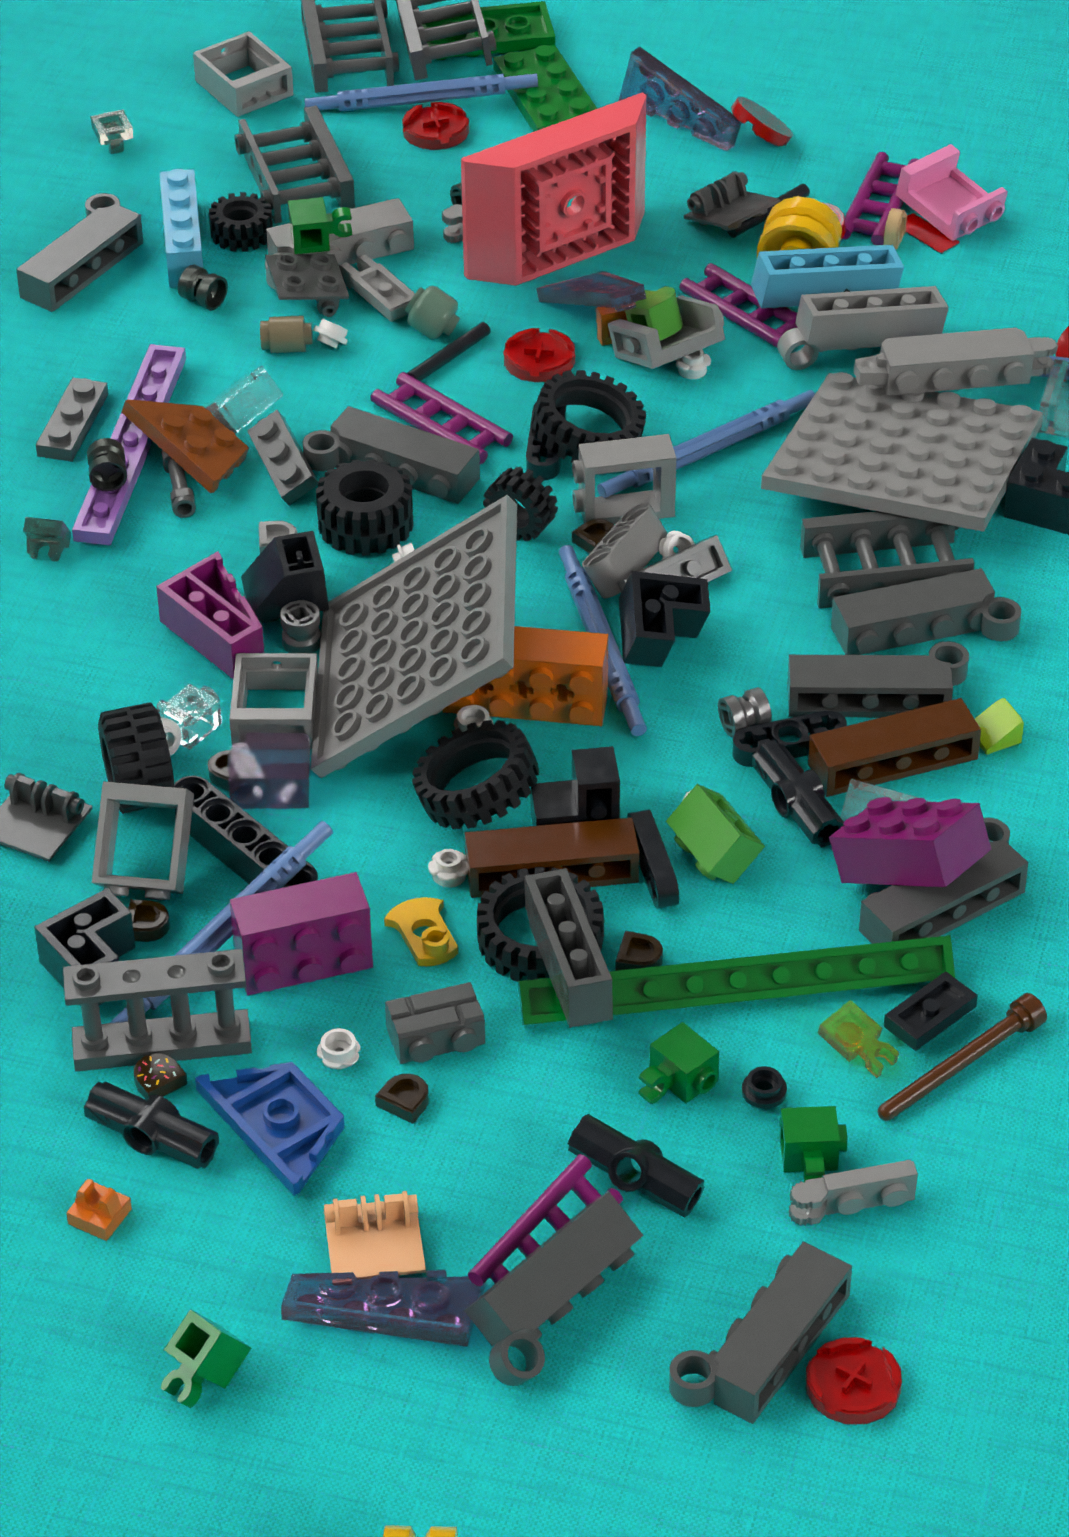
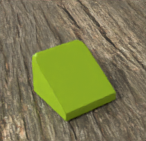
M1005 698L997 700L975 718L981 728L980 748L986 755L1022 743L1023 719Z

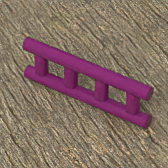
M884 152L876 154L844 217L846 233L842 239H848L852 232L872 235L871 242L874 245L884 244L885 226L891 208L901 209L904 201L895 195L898 184L879 181L881 175L899 178L901 168L906 165L888 162L889 156ZM916 158L911 159V160L909 161L908 165L911 164V163H913V162H915V161H917V160H919V159H916ZM872 193L891 197L889 203L869 200ZM862 212L882 216L879 223L859 219Z
M713 263L706 266L704 275L707 278L701 282L695 283L689 278H685L680 283L679 288L682 292L694 299L716 304L724 317L776 348L780 337L786 331L798 328L795 324L797 317L795 311L788 307L761 308L749 284ZM722 285L733 293L722 299L711 291ZM748 300L759 308L748 314L737 307ZM775 316L785 322V324L777 329H773L763 322Z
M405 372L398 375L396 384L400 387L392 393L387 394L380 389H376L371 394L370 399L373 403L412 426L479 449L480 464H483L488 457L487 451L483 450L494 441L507 447L513 440L512 433ZM414 395L426 401L416 410L403 402ZM442 410L453 418L440 425L430 419V417ZM466 426L480 432V434L469 441L456 433Z
M577 1155L468 1273V1277L473 1284L482 1286L489 1278L496 1284L509 1273L503 1263L517 1248L525 1257L536 1250L540 1245L530 1233L543 1219L556 1232L569 1222L570 1219L557 1204L570 1190L586 1206L602 1196L584 1177L592 1167L591 1161L586 1156ZM609 1188L605 1192L609 1191L618 1204L623 1201L622 1195L616 1189Z

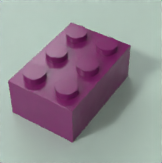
M889 797L877 798L867 804V808L857 816L845 820L844 826L829 837L841 883L947 887L992 850L980 803H961L960 799L926 802L924 798H914L908 801H892Z
M357 872L229 899L234 950L242 949L247 996L373 968L370 907Z

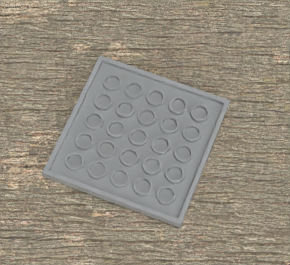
M829 373L762 474L761 489L984 532L1006 492L1009 477L1031 438L1036 437L1042 426L1043 412L1032 410L1025 405L1009 406L998 404L987 398L976 400L960 397L953 392H923L887 396L882 386L859 385L857 379L848 373Z
M508 495L328 602L329 610L323 611L310 768L320 778L335 770L344 768L357 757L366 752L374 751L385 741L398 734L407 732L418 722L431 715L438 714L446 706L462 697L471 695L479 687L495 678L503 677L509 670L513 669L517 504Z

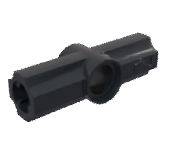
M775 740L762 744L761 748L752 756V766L771 789L772 801L778 813L785 818L791 816L812 844H818L821 848L831 845L829 837L844 826V821L826 800L824 788L817 773L811 769L804 771L783 744H778Z
M97 1082L90 1090L89 1097L84 1105L85 1117L121 1133L125 1141L134 1150L144 1155H152L158 1150L194 1168H206L213 1160L215 1150L219 1144L217 1132L180 1116L177 1108L169 1100L159 1095H151L145 1100L108 1082Z
M590 1114L581 1118L579 1124L572 1131L567 1143L569 1145L568 1151L575 1155L581 1154L586 1156L592 1165L609 1174V1178L618 1189L626 1192L637 1190L684 1218L691 1213L705 1188L703 1179L664 1158L659 1147L652 1141L646 1139L635 1141ZM631 1158L639 1164L641 1172H638L633 1167Z

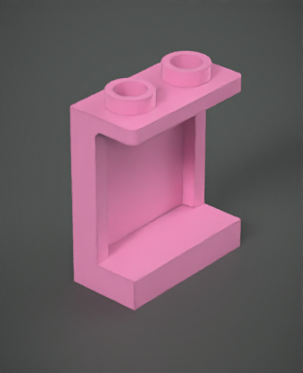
M952 144L902 167L895 195L951 241H954L966 234L973 233L976 229L989 222L997 221L1005 211L1008 191L1001 187L991 193H987L956 168L960 151Z

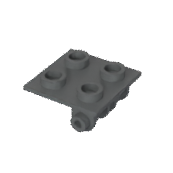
M734 171L716 180L714 183L691 193L690 198L687 200V206L691 212L683 216L684 219L699 222L700 225H713L721 227L722 230L726 231L739 228L743 221L767 213L768 208L779 203L780 199L746 191L747 176L743 172L738 173Z
M281 253L279 255H265L279 300L315 299L319 313L331 317L338 309L339 300L349 299L335 254Z
M22 773L10 774L4 784L5 789L9 791L10 795L0 806V844L50 862L93 807L84 803V800L79 798L77 792L59 789L54 784L47 786V783L42 780L35 783L34 779L28 778Z

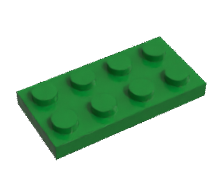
M545 1L480 7L486 30H493L497 50L491 51V54H506L508 52L535 49L541 45H555V33ZM469 14L425 23L422 26L426 29L473 19V16ZM473 32L429 41L427 44L431 47L478 37V34ZM478 50L434 60H445L462 56L477 57L483 55V52Z
M541 45L535 49L508 52L505 55L493 57L494 71L496 74H503L504 77L537 73L538 87L507 90L533 132L597 109L555 45Z

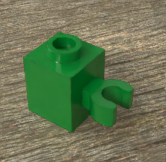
M323 197L288 201L289 226L294 254L330 251L329 234H335L338 237H349L352 235L351 223L340 224L341 221L352 220L350 208L340 207L332 213L326 214Z
M681 1022L650 1044V1065L639 1075V1079L646 1086L639 1090V1095L650 1104L659 1101L669 1089L684 1103H688L699 1094L709 1092L718 1082L719 1051L684 1022Z
M836 1106L781 1108L779 1139L783 1172H803V1180L805 1182L806 1180L821 1178L822 1175H825V1171L838 1170L839 1152H847L846 1124H838Z
M190 1309L164 1348V1351L182 1364L178 1369L169 1372L165 1376L161 1389L175 1396L179 1388L184 1384V1389L177 1401L192 1408L200 1399L204 1379L225 1389L252 1348L219 1324Z

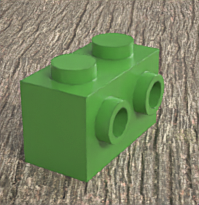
M699 784L695 785L666 820L676 833L674 837L675 842L683 850L695 856L698 860L695 863L696 868L711 880H715L718 877L734 884L765 847L722 794Z

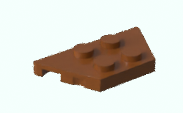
M131 399L124 402L122 413L209 493H214L218 489L219 482L223 478L227 480L233 473L234 468L239 467L246 458L249 447L203 406Z

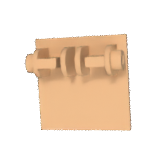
M402 1191L401 1194L384 1195V1201H380L379 1194H374V1202L366 1203V1197L363 1195L360 1196L361 1204H357L356 1199L339 1201L338 1199H333V1204L324 1205L333 1283L426 1273L416 1194L407 1195V1191Z

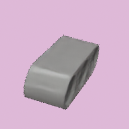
M650 503L639 504L627 511L583 561L582 566L602 598H610L619 594L621 591L617 582L628 577L631 571L642 570L658 552L661 539L667 537L668 533Z

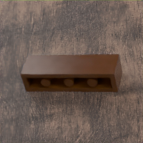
M962 698L812 734L809 740L808 766L817 773L822 782L825 795L829 797L977 760L981 728Z
M632 817L465 832V855L471 898L481 897L485 891L489 892V886L494 881L502 884V876L511 873L516 879L517 870L527 868L529 875L535 874V867H544V872L551 871L552 868H567L568 873L571 872L577 875L578 883L585 880L590 884V887L639 883V849Z

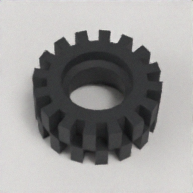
M240 192V196L235 197V194L231 193L228 194L229 199L222 196L218 198V203L213 202L211 204V208H209L211 238H213L215 244L220 243V248L226 249L230 246V251L236 252L237 248H242V252L248 251L250 246L255 250L260 248L259 243L267 244L266 229L273 227L271 205L269 202L266 203L264 197L258 199V195L254 193L247 197L246 192Z
M511 467L503 472L484 493L486 499L483 501V505L487 507L508 495L517 504L516 540L519 541L523 537L524 541H530L531 538L535 539L556 517L555 514L558 511V507L555 506L557 498L556 496H549L553 490L550 485L544 487L541 484L544 479L540 475L535 479L533 477L534 471L527 469L523 473L522 467H516L514 470Z

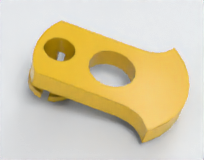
M428 897L410 899L395 906L384 918L385 926L399 931L418 966L439 965L451 960L458 954V945L440 915V911L444 908V900ZM419 927H429L422 932L421 937L413 933Z

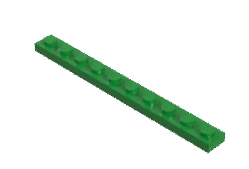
M951 935L609 972L612 978L613 1015L929 982L945 971L955 978ZM550 978L518 981L522 1025L566 1021Z

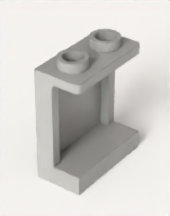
M683 295L678 296L677 301L683 327L677 333L662 341L659 339L657 329L623 319L615 320L608 323L615 357L654 369L725 340L723 314L716 304Z

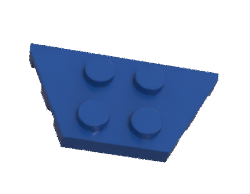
M293 1062L274 1064L264 1069L254 1067L236 1070V1078L210 1081L209 1074L196 1077V1090L294 1196L300 1193L345 1128L344 1115Z

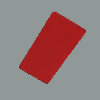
M914 213L907 215L906 232L939 253L959 244L958 240L951 241L932 224Z

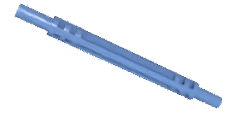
M537 73L504 77L503 74L337 91V95L305 98V107L317 105L319 110L339 108L341 112L505 94V90L538 87Z
M808 390L786 401L777 400L674 446L676 470L787 421L791 414L806 408L815 393L812 390ZM653 468L626 471L598 484V493L606 498L631 486L638 488L653 481Z
M565 545L560 548L559 555L567 572L565 574L566 583L586 632L608 634V687L617 709L623 712L631 734L641 736L646 732L647 727L638 708L640 703L639 697L592 582L584 568L580 566L574 548L571 545Z
M321 821L294 847L288 846L235 898L283 888L289 880L306 866V859L333 834L331 827L326 822ZM230 903L174 956L215 952L233 935ZM170 995L143 998L145 1013L150 1008L155 1010ZM127 1008L123 1009L110 1023L128 1021Z

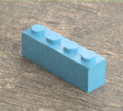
M173 169L160 172L169 288L178 287L181 274L190 265L195 264L203 268L194 169Z
M893 245L760 251L751 287L761 308L799 306L801 295L897 289L899 288L904 266Z

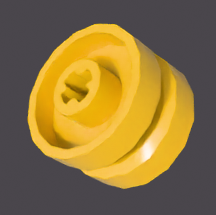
M797 196L784 199L773 206L766 218L763 233L757 246V257L760 251L839 247L842 234L839 219L826 204L813 198Z

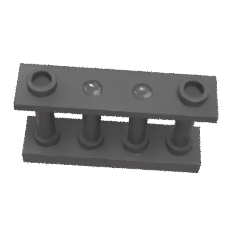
M301 0L302 25L315 93L328 92V78H333V74L384 70L387 86L394 85L393 72H399L398 53L392 52L385 23V19L388 18L386 0H372V3L333 7H322L321 4L315 5V0ZM373 16L374 20L325 25V22H323L325 20ZM377 34V39L329 43L326 39ZM381 53V57L337 61H332V58H330V56Z
M396 0L415 80L428 78L426 65L432 64L431 60L482 50L486 66L493 65L491 51L497 50L493 30H486L478 0H468L419 11L418 6L447 0ZM469 14L473 16V19L426 29L422 26L425 23ZM473 32L478 34V37L431 47L427 44L429 41Z
M317 105L304 108L305 122H300V126L252 135L246 120H238L239 134L234 136L237 153L244 155L260 190V197H264L266 203H270L272 218L275 224L282 222L281 205L287 204L289 200L319 198L330 195L331 199L336 198L340 207L355 208L354 180ZM302 139L303 142H309L307 145L261 153L259 147ZM308 158L318 161V163L272 172H269L267 167ZM321 177L322 180L327 179V182L278 191L276 187L278 184Z
M879 511L802 519L800 549L803 558L820 556L825 572L819 574L818 608L832 607L833 597L974 570L973 558L959 560L954 558L949 544L954 543L955 526ZM934 545L939 562L917 564L912 547ZM896 549L901 566L879 568L874 551ZM858 553L863 569L841 572L836 555Z
M242 949L63 967L66 1006L81 1004L84 1025L72 1027L75 1072L134 1066L144 1056L156 1053L168 1055L175 1061L252 1053L248 1009L234 1010L232 990L246 987ZM215 991L217 1012L190 1015L188 993ZM170 995L172 1017L146 1019L143 998ZM126 1001L128 1021L101 1024L99 1002Z

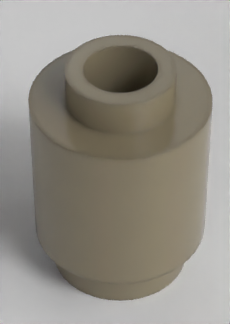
M304 316L269 317L268 321H260L261 349L270 350L271 353L306 352V345L313 343L312 323H305Z

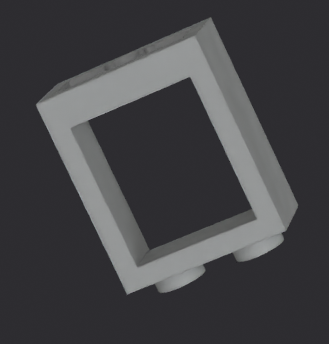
M250 31L193 52L195 81L237 117L294 95L292 67ZM246 66H250L256 71L234 81L226 76V74Z
M669 434L579 444V460H573L572 462L573 477L575 483H579V490H573L572 497L575 513L581 512L584 523L595 519H603L616 524L627 511L642 503H650L659 519L675 517L676 455ZM653 468V490L616 494L606 498L603 496L595 497L596 474Z
M236 653L229 719L232 749H312L318 679L317 653ZM278 661L280 664H274L273 662ZM248 690H305L304 708H246Z
M103 781L91 883L104 887V889L108 888L115 896L128 897L129 889L145 891V898L156 900H170L171 893L183 894L194 793L184 788ZM120 804L177 809L169 880L112 875Z

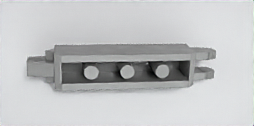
M1018 328L887 338L881 343L880 354L855 359L854 374L859 385L882 386L887 396L1030 383L1031 376H1041L1042 374L1046 375L1053 372L1055 363L1052 360L1053 358H1049V356L1056 354L1058 342L1049 337L1027 338L1025 332Z

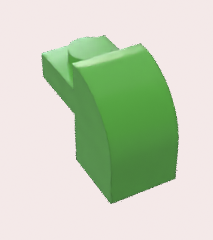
M664 286L656 291L630 289L621 294L623 303L632 302L624 306L627 321L657 329L660 341L677 333L683 327L674 288Z

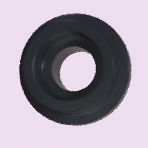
M767 1066L757 1067L749 1072L742 1083L743 1098L754 1107L762 1109L773 1108L780 1105L786 1098V1082L780 1072L774 1068Z

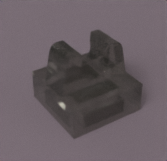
M124 110L91 116L92 129L100 145H109L110 154L124 152V141L134 139L133 128Z
M25 518L23 532L27 536V553L30 557L37 559L39 549L43 546H49L48 557L51 561H58L64 547L69 548L71 532L65 523L59 520Z

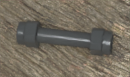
M162 450L164 470L170 474L173 491L170 493L172 510L180 518L189 517L196 510L193 490L187 486L184 469Z

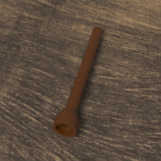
M1024 993L1010 1004L1006 1018L881 1104L877 1111L880 1119L884 1121L893 1119L1015 1032H1032L1047 1020V1013L1041 1001L1031 993Z

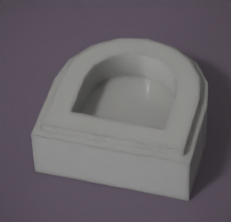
M285 521L259 522L260 554L274 537L297 533L296 527Z

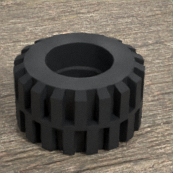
M357 459L351 460V463L346 464L343 462L336 465V469H329L325 472V477L319 479L318 488H316L319 533L322 534L323 540L327 544H332V548L338 551L346 550V554L362 553V556H368L370 553H385L388 548L395 549L400 544V541L407 540L409 532L413 529L412 485H410L408 475H403L402 469L391 467V463L385 461L380 463L376 462V459H367V461Z
M149 702L101 712L98 731L108 782L175 788L172 762L160 715L153 704ZM120 804L119 810L124 814L152 807Z

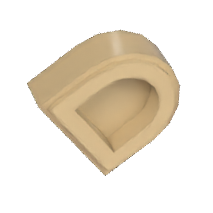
M891 208L886 221L884 245H893L895 250L898 249L906 233L907 213L905 210Z

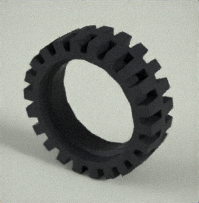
M577 370L574 376L571 371H565L562 376L559 374L552 376V379H548L541 388L532 417V422H534L533 430L538 432L537 438L540 442H546L545 447L550 452L558 449L557 456L563 460L570 456L572 457V463L573 460H579V444L642 437L646 423V411L643 410L644 405L641 400L636 401L637 395L633 391L626 392L627 386L621 382L614 385V378L606 376L605 380L600 379V373L592 372L591 376H587L585 370ZM565 405H585L595 408L612 417L622 430L613 433L590 432L578 428L565 420L556 408Z
M486 720L482 722L480 727L474 722L467 724V730L464 732L460 728L451 731L453 737L448 739L446 736L438 739L439 746L431 745L425 751L427 756H421L417 761L418 767L413 770V786L426 813L435 824L438 822L440 826L445 828L451 825L452 829H461L464 823L468 829L474 828L479 820L484 825L491 823L492 816L495 814L499 818L508 814L506 810L508 806L515 809L521 804L519 797L527 798L531 793L530 787L536 785V776L539 775L537 760L524 733L512 723L507 725L505 721L497 720L494 725L491 720ZM493 758L508 759L498 772L484 782L471 788L456 791L444 790L453 777L473 764Z
M535 867V874L544 872V867ZM527 868L517 870L516 879L511 873L502 876V884L494 881L489 886V892L485 891L481 896V903H478L477 938L481 955H485V961L490 967L496 965L497 973L504 976L510 971L511 980L517 982L523 976H527V980L550 978L537 946L518 943L505 936L499 929V923L509 913L525 907L524 876L529 875ZM569 872L571 881L601 951L604 938L602 901L599 902L598 893L596 890L591 891L590 884L587 881L582 880L578 883L577 875Z

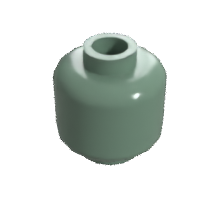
M434 285L426 289L420 287L405 309L409 314L408 324L432 340L440 337L442 333L449 336L460 320V317L455 315L458 310V302Z

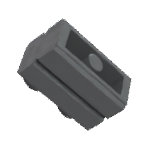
M471 982L385 1002L387 1032L392 1045H394V1051L399 1064L411 1061L426 1062L436 1055L454 1051L468 1052L476 1046L485 1044L484 1014L477 1001Z

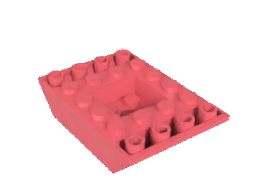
M643 92L461 158L464 276L467 279L517 286L635 241L645 213L646 95ZM575 197L571 202V206L567 207L569 201Z

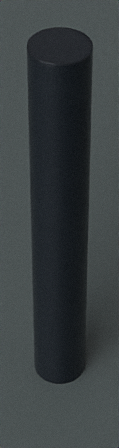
M800 184L777 198L781 202L784 199L797 196L807 197L810 194V190L806 184ZM773 206L768 208L767 213L743 221L739 228L727 230L729 236L735 238L765 221Z
M485 322L479 323L407 372V374L422 381L488 336L491 332L490 327Z

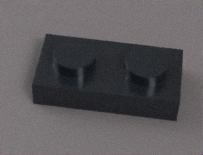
M945 971L885 1014L884 1027L913 1050L917 1051L977 1006L978 995Z

